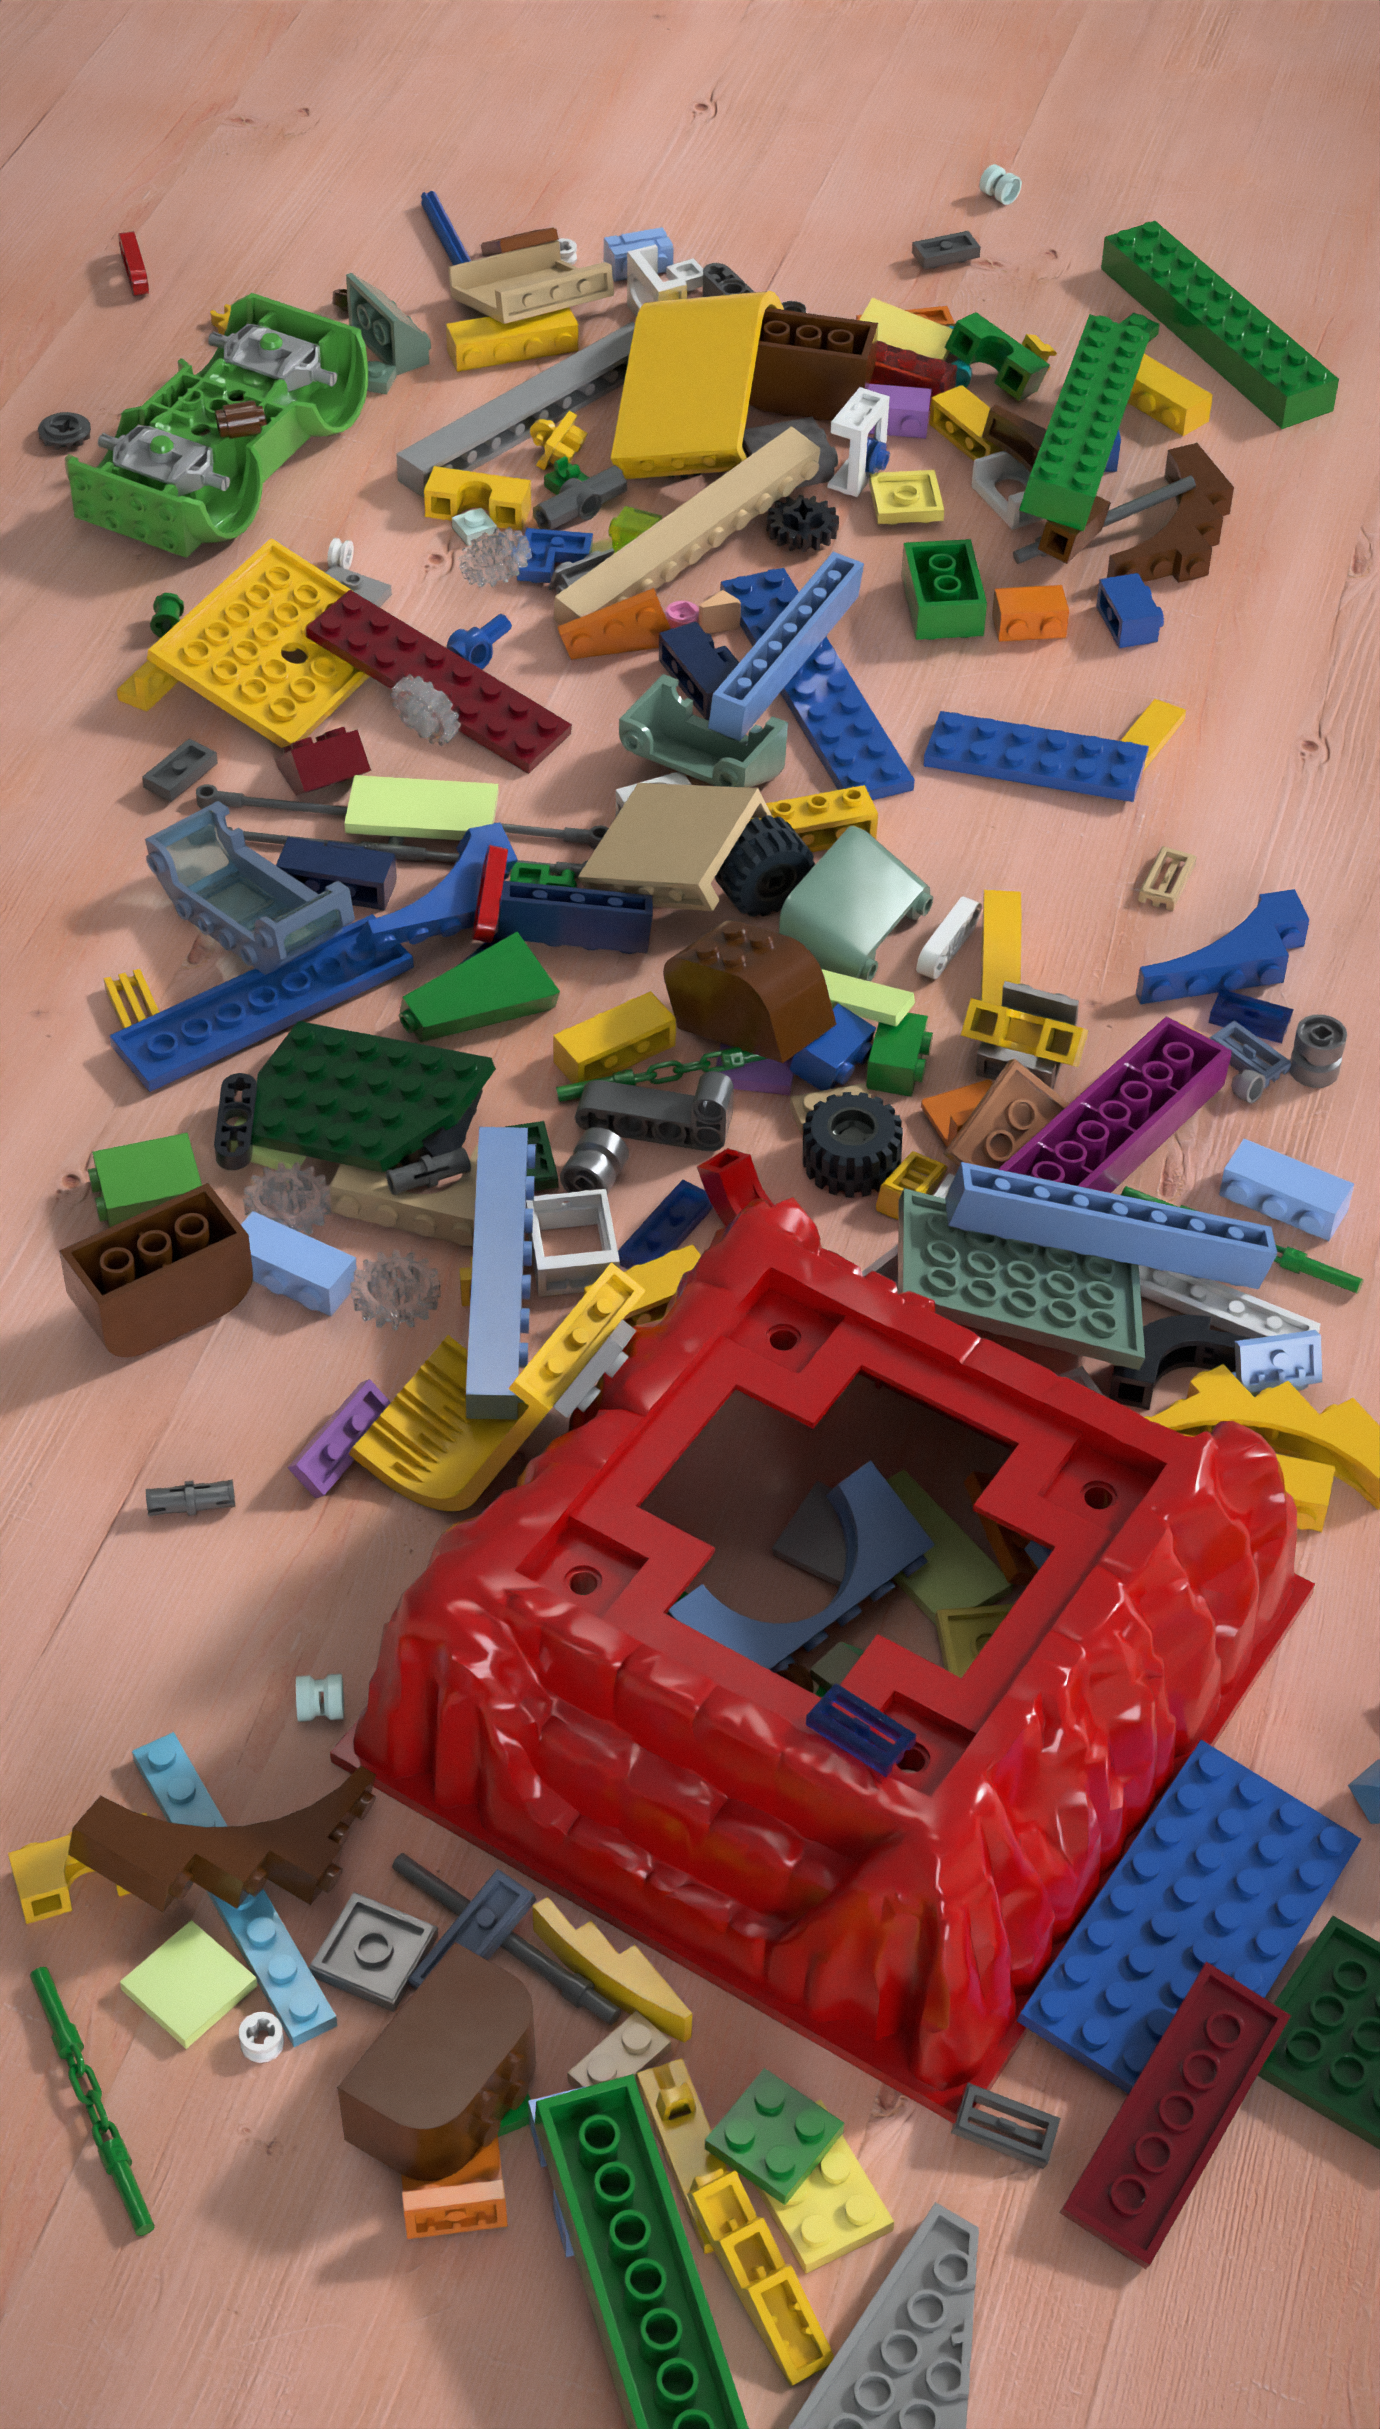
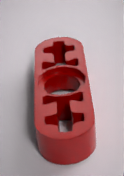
M135 232L118 233L121 256L133 296L149 294L147 273Z
M489 845L487 848L480 880L472 940L492 943L498 920L508 849L493 845Z

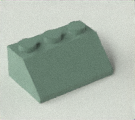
M353 273L347 274L349 325L361 329L365 345L384 364L395 365L397 375L428 365L431 342L427 333L422 332L413 323L412 319L406 316L397 307L396 303L390 300L381 290Z

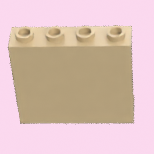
M558 240L448 267L451 298L503 324L614 296L612 265L603 262L577 268L561 260Z
M638 783L580 872L578 878L585 889L653 895V907L713 911L719 902V898L711 886L715 875L749 820L756 817L763 818L772 814L758 788Z

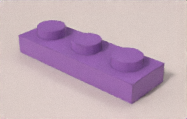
M370 1379L361 1382L288 1466V1469L315 1498L324 1496L355 1460L348 1454L391 1402Z

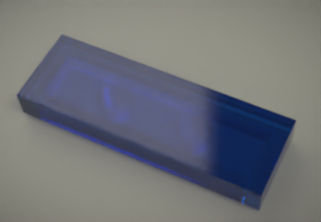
M682 1179L618 1250L620 1266L629 1270L635 1265H642L662 1257L670 1251L676 1250L713 1209L706 1191Z

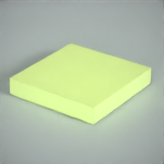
M192 1920L120 1981L121 1990L186 2049L258 1986L256 1976Z

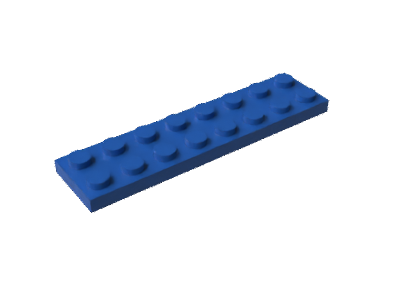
M371 914L343 927V931L339 935L267 975L254 968L109 1035L111 1047L147 1090L151 1092L294 1025L298 1021L311 1017L414 968L413 956L401 944H396L394 947L382 952H378L376 949L361 952L355 939L367 920L376 918Z

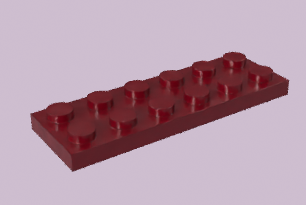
M1206 1962L1059 2213L1133 2262L1147 2269L1151 2265L1291 2015Z

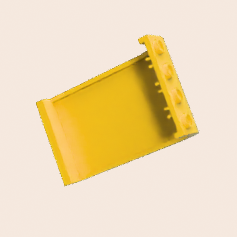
M773 291L646 302L641 306L635 321L610 458L613 465L622 470L625 479L726 472L747 459L742 443L762 319L766 308L784 310L779 297Z
M612 1262L508 1388L525 1402L518 1403L517 1420L466 1418L468 1350L450 1335H447L348 1454L391 1489L418 1504L442 1511H460L470 1507L559 1400L646 1290Z

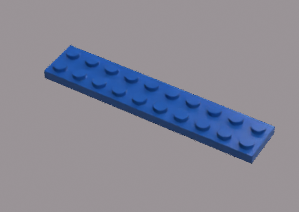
M784 568L771 569L748 576H739L734 579L721 581L720 591L724 590L741 602L740 626L752 646L756 644L799 593ZM825 637L782 689L780 694L837 790L865 785L872 800L914 791L915 779L828 638Z

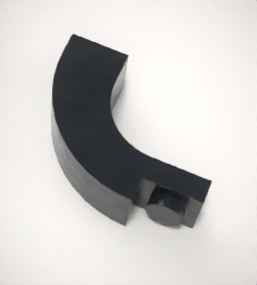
M1178 1315L1151 1322L1143 1327L1145 1359L1140 1369L1136 1370L1115 1365L1109 1399L1119 1404L1150 1410L1154 1388L1162 1376L1179 1368L1196 1367L1212 1370L1222 1364L1230 1372H1236L1235 1341L1247 1340L1250 1337L1210 1330L1211 1317L1202 1315Z

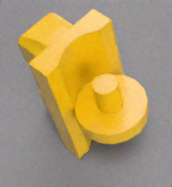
M568 411L557 428L551 420L539 419L530 427L533 443L536 446H543L545 452L536 464L537 467L545 470L549 463L554 464L555 461L565 456L568 458V463H571L575 452H579L588 435L587 432L574 425L578 415Z

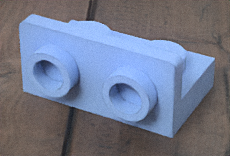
M1316 1330L1235 1341L1236 1372L1231 1373L1254 1397L1265 1388H1274L1286 1381H1289L1297 1391L1308 1388V1384L1322 1382L1321 1335Z

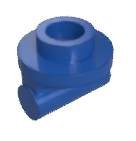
M869 436L867 437L865 472L875 474L880 470H885L890 458V452L886 450V443L877 441Z

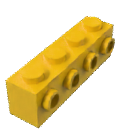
M865 785L766 803L772 814L771 816L773 818L781 817L785 822H788L811 852L830 849L850 826L863 829L875 839L877 838L878 812Z

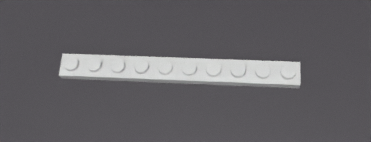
M949 1173L934 1196L945 1199L955 1175ZM1139 1265L1142 1297L1186 1315L1211 1317V1325L1235 1335L1254 1339L1316 1330L1318 1333L1320 1331V1323L1214 1280L1195 1278L1190 1275L1166 1270L1160 1271Z

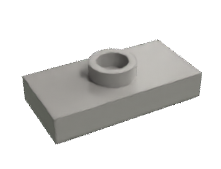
M332 565L325 572L378 607H381L392 595L391 585L339 566Z

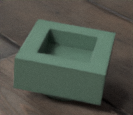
M368 361L367 391L387 394L397 377L396 366L384 364L380 361Z

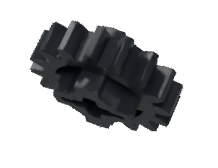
M799 495L796 500L788 496L786 497V503L776 501L775 508L768 509L766 531L769 532L770 540L777 539V546L779 547L788 544L789 551H793L796 547L801 549L802 552H806L809 547L818 551L820 550V544L829 546L831 539L837 538L839 516L836 515L835 507L828 508V501L826 500L818 503L815 496L809 500L804 498L803 495Z

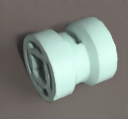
M993 164L982 174L979 188L989 196L995 195L996 200L1008 205L1020 193L1022 181L1012 173L1006 174L1005 169Z
M328 1674L325 1679L319 1680L313 1679L310 1675L296 1676L298 1722L312 1721L316 1716H326L329 1720L344 1719L342 1674ZM321 1692H324V1703H321Z

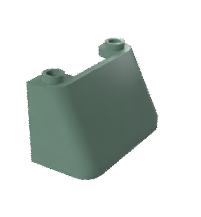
M662 674L619 719V738L626 750L714 786L751 788L773 781L783 771L785 766L788 722L772 716L765 723L764 728L755 724L749 731L748 736L745 735L741 741L726 737L721 733L708 729L709 720L693 715V700L689 698L683 700L676 691L678 679Z
M850 826L786 898L780 913L779 934L792 937L802 943L813 954L821 969L871 981L878 969V962L875 961L876 949L905 915L912 920H917L921 915L926 916L931 909L933 896L930 895V887L867 831L856 826Z

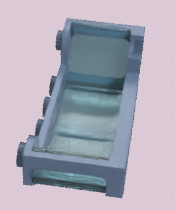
M219 801L146 838L145 842L148 850V855L146 856L147 864L171 899L178 915L183 920H188L197 926L204 935L214 938L225 950L235 953L246 965H252L264 975L271 973L339 935L343 931V927L355 920L350 890L347 886L336 881L325 887L326 891L317 894L246 846L242 829L237 828L233 831L228 829L225 816L230 814L227 806Z

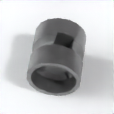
M1311 1015L1299 1022L1290 1059V1074L1297 1082L1312 1088H1323L1337 1080L1347 1040V1031L1344 1025L1334 1017L1327 1015Z
M604 1128L585 1130L573 1150V1155L570 1156L560 1173V1181L564 1189L568 1193L606 1189L608 1195L616 1181V1177L629 1157V1149L626 1143L617 1134Z

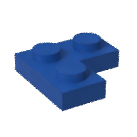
M526 528L517 567V580L530 581L532 583H550L555 562L574 563L584 559L592 552L593 533Z

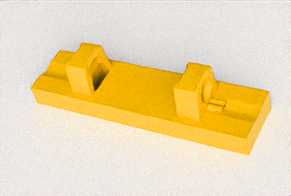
M683 2058L659 2067L637 2072L636 2083L705 2255L714 2252V2249L687 2194L727 2173L728 2169L724 2162L705 2150V2139L712 2130ZM687 2110L690 2112V2114L668 2120L669 2116Z

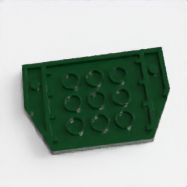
M298 1021L258 1073L257 1098L252 1129L253 1145L384 1173L399 1163L404 1156L412 1154L423 1147L422 1139L440 1127L447 1131L456 1125L496 1068L491 1057Z

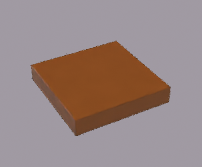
M554 227L538 229L483 242L481 249L483 255L500 254L559 240L557 229H554Z

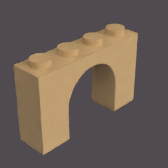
M476 1145L470 1158L471 1171L468 1173L464 1172L461 1178L451 1187L431 1194H416L403 1191L393 1195L387 1183L386 1171L382 1173L340 1164L330 1184L332 1213L340 1214L347 1218L377 1223L384 1227L414 1232L426 1237L430 1236L455 1242L462 1246L473 1247L478 1145ZM397 1163L396 1165H394L393 1167H391L390 1169H391V1170L396 1169L398 1163Z

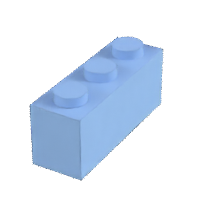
M1243 1139L1224 1168L1219 1196L1330 1241L1348 1212L1354 1183Z
M254 1211L241 1224L249 1235L253 1281L267 1287L271 1292L283 1294L300 1302L310 1310H318L328 1316H332L358 1285L356 1257Z

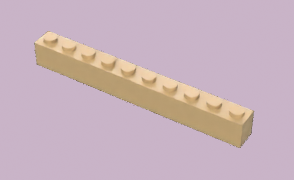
M791 426L557 594L554 601V620L563 625L652 588L657 589L665 582L672 581L681 570L688 565L698 562L703 554L713 547L720 546L725 538L736 530H742L751 519L760 513H765L781 497L790 495L794 488L803 481L812 479L819 469L820 447Z

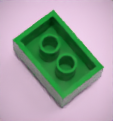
M971 539L904 543L901 577L916 640L984 636L987 601Z

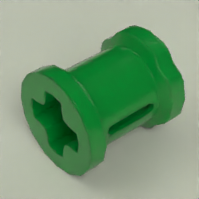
M162 593L155 598L153 609L156 614L152 616L150 622L151 630L155 635L162 638L180 621L179 617L184 612V602L178 595Z

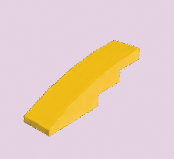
M984 890L981 1001L999 1006L1002 1005L1004 982L1021 984L1022 909L1020 891Z
M548 1896L532 1906L533 1931L564 1965L574 1973H580L595 1984V1991L630 2015L637 2010L659 2031L683 2043L692 2038V2012L635 1944L619 1954L592 1920L575 1930Z
M736 2170L729 2171L688 2193L687 2196L732 2286L789 2385L793 2386L829 2366L835 2356L792 2265L785 2264L764 2218L757 2217Z

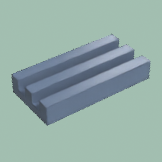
M1236 1021L1231 1022L1209 1037L1211 1040L1232 1050L1229 1064L1239 1072L1245 1069L1253 1070L1264 1075L1266 1079L1265 1088L1269 1086L1270 1080L1273 1082L1278 1080L1280 1073L1285 1075L1290 1071V1060Z

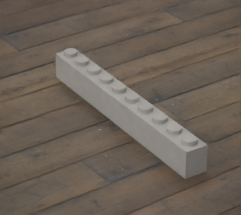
M630 322L396 454L398 481L424 498V489L434 466L473 471L531 437L530 427L536 420L545 419L557 423L566 416L568 411L574 413L620 387L625 381L635 323Z

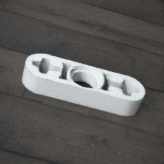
M964 896L958 900L923 947L917 962V973L932 979H937L975 929L981 915V903Z

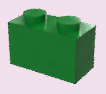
M908 1012L898 1026L878 1023L868 1060L866 1081L868 1089L912 1097L915 1082H923L926 1059H922V1055H929L932 1046L933 1033L927 1032L928 1016Z

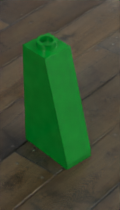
M517 931L403 996L399 1019L408 1033L414 1032L418 1040L424 1042L549 1011L556 1007L560 991Z

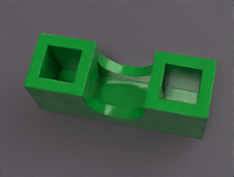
M977 312L956 322L944 347L968 365L982 362L994 367L999 372L994 383L1018 401L1038 391L1050 366L1046 361Z

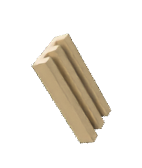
M1162 846L1139 891L1138 901L1145 903L1148 898L1153 900L1152 906L1159 907L1161 903L1167 904L1166 910L1173 911L1196 865L1197 856ZM1167 858H1173L1158 890L1152 889ZM1181 861L1185 862V864L1178 876V879L1171 893L1168 894L1166 892L1178 870Z

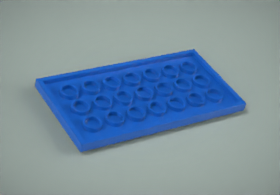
M1200 1740L1021 2011L1017 2022L1128 2094L1206 1962L1261 1997H1266L1359 1845L1361 1838L1213 1746Z

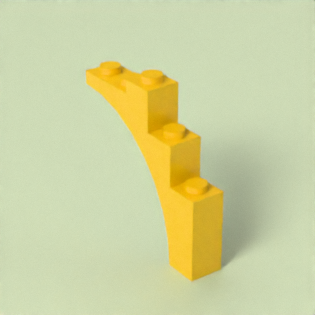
M1222 1364L1210 1371H1202L1194 1376L1189 1383L1186 1400L1179 1399L1171 1404L1168 1409L1152 1417H1144L1178 1433L1196 1436L1205 1431L1211 1433L1214 1427L1221 1421H1234L1260 1434L1277 1453L1335 1466V1477L1354 1488L1377 1510L1380 1509V1425L1354 1398L1339 1405L1332 1404L1319 1414L1289 1381L1274 1388H1265L1254 1398L1229 1369Z

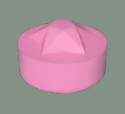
M689 601L673 602L665 610V615L671 629L695 621L699 624V608Z

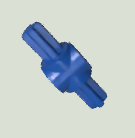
M498 614L481 629L472 627L468 631L465 629L456 630L449 637L446 648L478 668L484 669L489 664L493 655L492 644L511 629L512 624L504 614Z

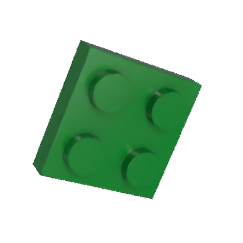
M764 2068L706 2137L705 2150L736 2170L783 2205H786L844 2133L845 2123Z

